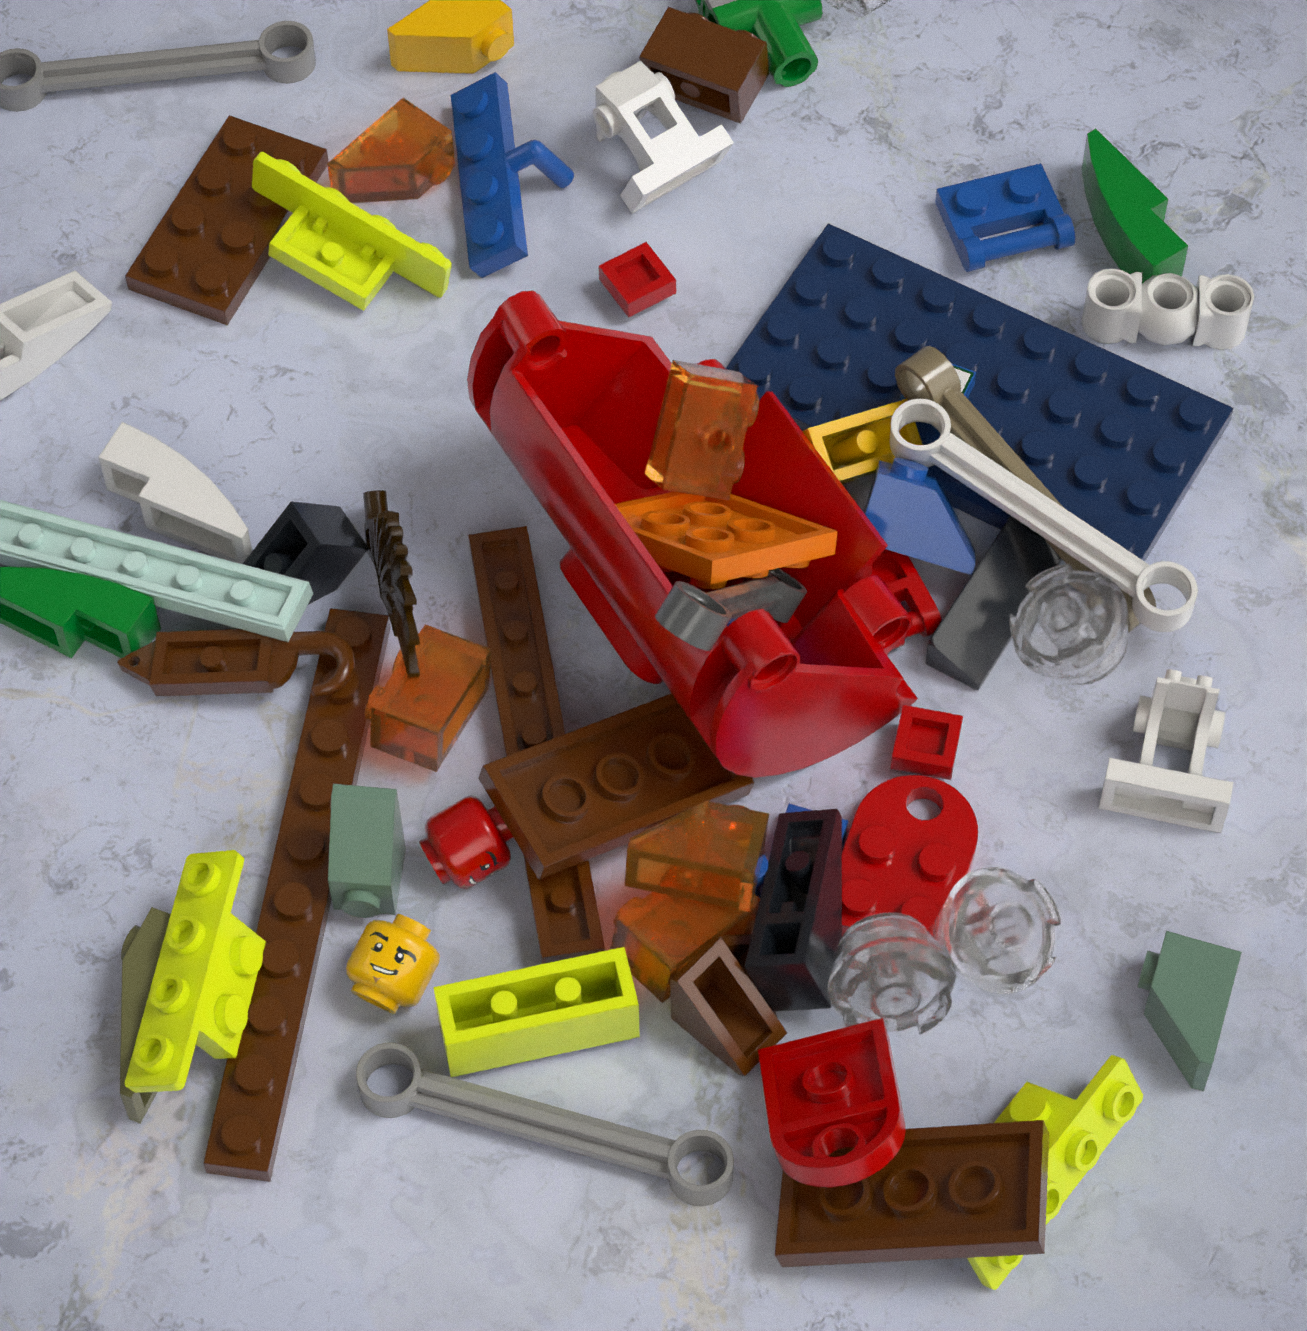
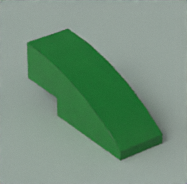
M1096 128L1090 131L1086 137L1082 176L1085 196L1093 222L1107 251L1120 270L1128 274L1142 272V283L1152 276L1166 273L1182 276L1188 245L1164 222L1168 198Z
M0 567V623L71 659L84 641L119 658H123L151 643L155 639L156 633L161 630L154 599L121 584L81 573L48 568Z

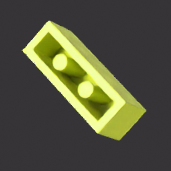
M625 947L433 987L450 1077L640 1037L639 1003Z

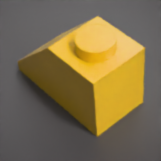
M429 0L387 29L391 66L397 71L474 74L491 61L501 59L514 46L512 9L501 0Z
M904 399L804 430L803 433L843 485L876 473L879 460L893 463L895 456L890 449L889 443L891 419L895 410L908 400ZM915 422L909 423L899 430L901 437L907 442L923 445Z

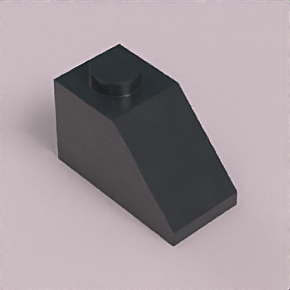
M291 501L243 564L309 582L313 592L308 603L309 605L337 590L369 550V547L340 506Z

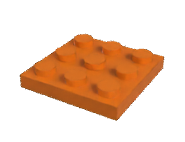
M707 485L615 504L662 572L675 571L689 576L690 583L701 588H723L727 585L728 580L740 577L764 578L768 576L769 570L781 567L804 568L809 566L810 560L835 554L836 530Z

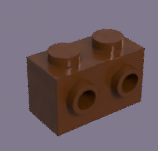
M668 7L639 56L640 61L654 74L660 72L669 80L674 90L675 100L740 124L769 75L766 41L760 40L748 31H735L710 22L698 13H685Z

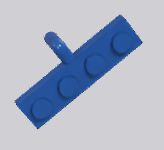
M496 72L450 95L469 268L481 278L528 256L518 172L534 165L559 188L567 187L574 178L573 170L542 142L530 140L515 148L508 83Z

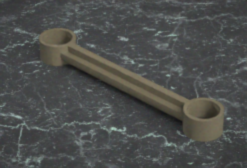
M925 346L895 368L897 385L908 401L928 399L938 403L949 415L951 423L950 433L1062 506L961 392V384L956 370L939 350L931 346ZM1045 539L1088 588V598L1094 612L1110 630L1120 635H1126L1141 624L1133 612L1132 596ZM1148 587L1144 590V597L1152 606L1156 607L1154 595Z

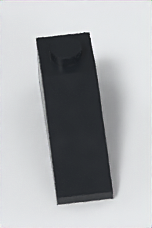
M838 808L779 813L745 969L773 1012L828 1009L832 1006L842 957V816Z

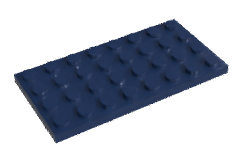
M829 223L725 368L748 398V410L754 407L766 391L773 392L800 429L804 431L814 426L900 401L902 393L896 382L895 368L923 347H934L945 355L952 364L976 372L975 385L968 400L1066 510L1144 562L1229 425L1234 409ZM915 422L923 445L931 444L940 438V432L931 424ZM938 466L927 467V475L938 479L952 507L1000 530L1010 517L1008 513Z

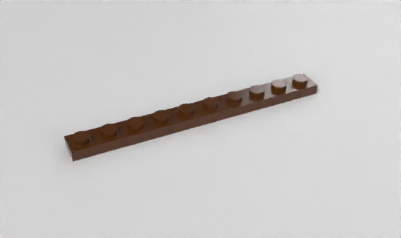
M333 608L329 610L325 631L336 633L348 641L355 653V669L347 684L333 694L315 697L310 693L256 934L266 941L263 961L257 974L248 1009L247 1024L241 1036L236 1058H227L203 1162L208 1174L271 1182L332 901L328 884L333 784L357 785L391 628L388 615ZM319 655L312 687L326 682L334 675L337 668V662L334 657Z

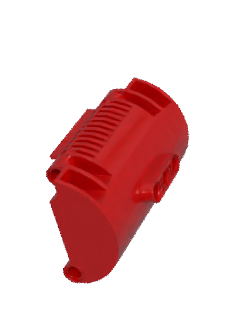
M533 290L521 291L509 297L497 308L491 321L480 333L470 358L467 376L469 399L479 417L570 546L568 552L559 562L564 577L630 671L648 683L655 685L662 682L665 683L722 767L736 775L753 778L781 775L804 769L859 743L901 713L903 705L911 706L917 701V696L887 656L911 628L912 618L882 578L877 575L870 577L872 574V563L885 550L888 544L773 392L766 391L743 418L749 408V400L722 363L716 359L703 360L693 365L681 376L653 337L560 321L541 295ZM707 485L836 530L835 554L810 560L809 566L804 568H780L807 589L805 597L788 623L774 620L772 615L764 609L749 611L734 620L728 627L726 626L710 651L696 648L676 637L655 618L657 611L676 581L692 585L690 577L675 571L662 572L615 504ZM745 577L728 580L725 587L742 583ZM694 586V587H696V588H698V589L704 591L705 593L718 590V589H707V588H701V587Z

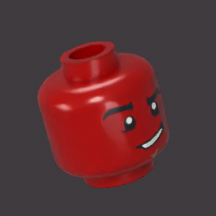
M470 795L462 798L431 816L425 823L427 837L420 840L419 843L443 885L452 880L459 888L468 889L510 864L511 852L506 842L514 837L496 807L493 806L487 809L481 799L476 796Z

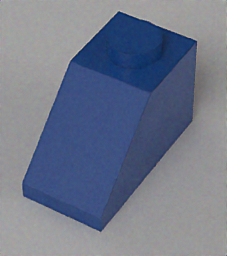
M894 458L892 464L879 460L863 512L888 544L885 549L972 575L975 567V549L938 479L927 475L928 468L909 459Z

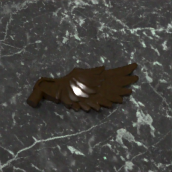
M385 490L367 491L363 493L365 541L369 547L367 554L375 566L380 598L387 610L394 636L398 637L407 677H420L415 645H420V639L412 612V605H417V600L409 582L413 575V569L406 560L408 548L403 544L404 533L399 523V513L388 511L387 492Z

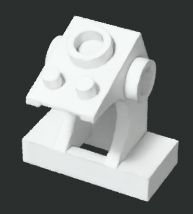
M641 61L622 72L612 73L601 84L596 86V108L593 109V117L596 123L598 141L601 142L615 135L621 137L631 150L640 170L639 173L631 177L620 195L632 214L720 163L734 143L722 124L699 137L675 102L674 90L669 80L660 72L654 74ZM647 111L655 115L667 130L653 139H650L638 121L645 116Z
M1167 669L1165 678L1157 677L1152 698L1141 695L1139 697L1133 732L1144 734L1139 763L1109 758L1099 809L1221 833L1229 809L1234 782L1202 776L1206 747L1218 748L1221 740L1225 712L1215 710L1220 689L1211 688L1213 680L1211 677L1198 675L1197 679L1181 676L1182 672ZM1156 744L1191 751L1188 773L1154 767L1153 758Z

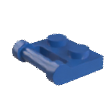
M1041 163L936 189V206L966 272L985 268V262L1051 245L1056 250L1075 245L1076 237L1072 220L1067 213L1064 214ZM1043 223V225H1040V226H1036V227H1032V228H1028V229H1024V230H1020V231H1016V232H1012V233H1008V234H1003V235H999V236H995V237H991V238H987V239H983V240H980V239H979V238H983V237H987V236H991V235H995V234H999V233H1003V232H1007V231H1011V230H1015V229H1019V228H1023V227H1027V226H1031V225Z

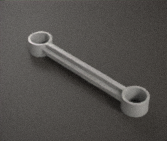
M280 21L268 26L261 33L259 40L48 62H41L38 56L29 50L20 48L9 49L0 53V107L9 111H26L40 104L47 92L264 70L265 74L276 82L296 83L307 78L315 68L316 57L313 37L310 30L301 23ZM288 46L303 49L298 55L289 58H280L272 55L276 50ZM27 74L33 76L28 82L18 86L2 84L4 80L13 75Z
M382 1043L370 1048L360 1058L356 1068V1079L362 1103L370 1112L380 1117L396 1118L409 1113L414 1108H418L668 1179L673 1193L683 1202L694 1206H708L720 1201L726 1196L732 1186L734 1170L732 1149L723 1137L712 1131H689L681 1135L677 1140L647 1133L421 1069L420 1062L414 1052L398 1043ZM385 1065H400L412 1072L413 1078L410 1086L395 1096L377 1095L367 1085L370 1075L376 1069ZM695 1151H706L716 1155L723 1162L724 1173L711 1184L695 1185L685 1181L680 1176L677 1166L685 1155Z

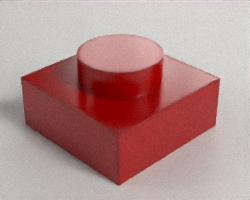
M647 242L598 266L599 280L628 318L676 294L675 277Z
M903 705L890 769L951 780L963 716Z

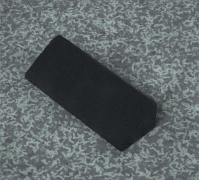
M1010 515L931 636L927 646L926 665L979 691L1062 561L1061 557L1041 535Z

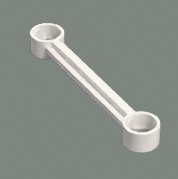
M913 399L901 404L895 410L891 419L889 441L890 449L895 458L909 459L926 467L938 466L1132 596L1133 612L1139 622L1145 627L1157 632H1172L1180 629L1189 621L1193 613L1198 588L1194 576L1184 566L1169 561L1156 562L1151 565L1147 564L950 433L951 423L949 415L938 403L928 399ZM912 422H925L934 426L941 436L931 444L915 445L904 440L899 430ZM1154 584H1169L1183 593L1186 603L1175 610H1161L1152 606L1146 600L1144 590Z

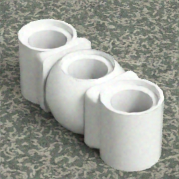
M1104 269L1095 273L1089 280L1081 322L1083 330L1088 337L1096 342L1105 344L1118 343L1122 340L1136 343L1139 332L1147 340L1161 345L1182 343L1192 335V346L1206 344L1211 348L1219 350L1231 349L1239 345L1245 338L1254 293L1247 281L1229 274L1218 275L1212 279L1205 275H1199L1197 285L1195 286L1185 277L1172 273L1155 275L1142 283V272L1128 274L1123 270Z

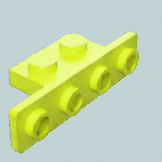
M260 152L254 159L252 188L293 213L269 243L268 255L363 311L393 272L439 298L446 292L452 263L436 247L424 242L419 243L400 232L388 219L380 215L369 214L349 202L338 190L331 187H323L302 175L293 164L286 160H276L264 152Z
M236 850L193 853L188 855L185 860L125 1079V1086L134 1093L182 1090L186 1083L195 1045L214 1059L236 1058L241 1036L247 1024L248 1009L257 974L262 965L266 941L231 913L244 864V857Z
M1111 1055L1076 1100L1026 1081L994 1122L1044 1120L1049 1131L1046 1225L1058 1214L1064 1201L1085 1174L1095 1166L1102 1152L1125 1122L1132 1118L1143 1100V1093L1124 1058ZM1023 1255L967 1259L982 1285L996 1290L1011 1270L1020 1263Z

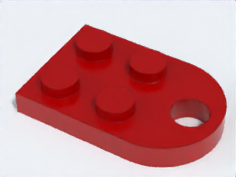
M906 775L895 777L879 784L864 797L856 811L842 851V937L940 965L974 861L978 841V824L975 813L967 799L958 790L936 778L922 775ZM927 799L937 804L941 813L933 819L921 820L912 816L907 806L915 800Z
M883 1018L758 1049L770 1138L780 1167L788 1176L800 1183L814 1187L844 1186L875 1174L896 1156L904 1142L906 1125L890 1039ZM845 1147L854 1148L843 1156L829 1157L831 1153Z

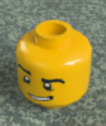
M401 914L396 915L393 923L384 920L369 922L346 965V974L354 982L351 992L364 1001L393 1014H396L399 1006H416L425 992L440 960L437 949L426 941L431 930Z

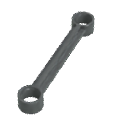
M780 568L769 570L767 577L745 578L742 583L708 593L688 583L676 581L657 611L655 618L676 637L696 648L710 651L726 625L749 611L764 609L772 615L774 620L788 623L805 597L807 589Z

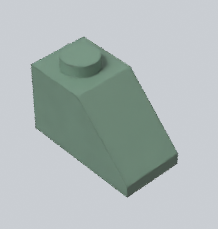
M333 784L328 884L333 909L343 910L345 913L359 918H371L379 913L396 915L406 851L397 789Z
M1166 931L1160 954L1147 950L1137 987L1149 990L1143 1014L1190 1087L1204 1091L1213 1065L1242 952Z

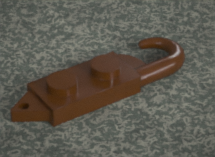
M242 629L157 632L155 641L119 659L117 663L123 672L149 685L156 697L273 693L274 689L282 687L294 673L299 656L330 655L337 662L336 672L326 682L314 685L311 688V694L319 697L331 695L347 684L355 669V653L348 641L336 633L326 631L293 632L289 642Z

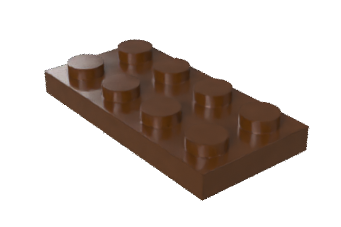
M229 115L126 273L125 279L128 290L228 326L270 258L268 255L269 243L293 214L252 188L254 159L260 152H264L276 160H286L293 164L302 175L317 183L329 164L327 149Z
M672 693L485 764L478 777L538 879L678 824L682 816L702 805L715 809L749 795L755 783L752 777L736 775L722 767Z
M1044 1120L906 1129L904 1142L900 1150L885 1167L866 1179L844 1186L814 1187L792 1179L782 1169L775 1257L781 1267L1045 1254L1049 1131ZM845 1147L831 1153L829 1157L843 1156L854 1148Z

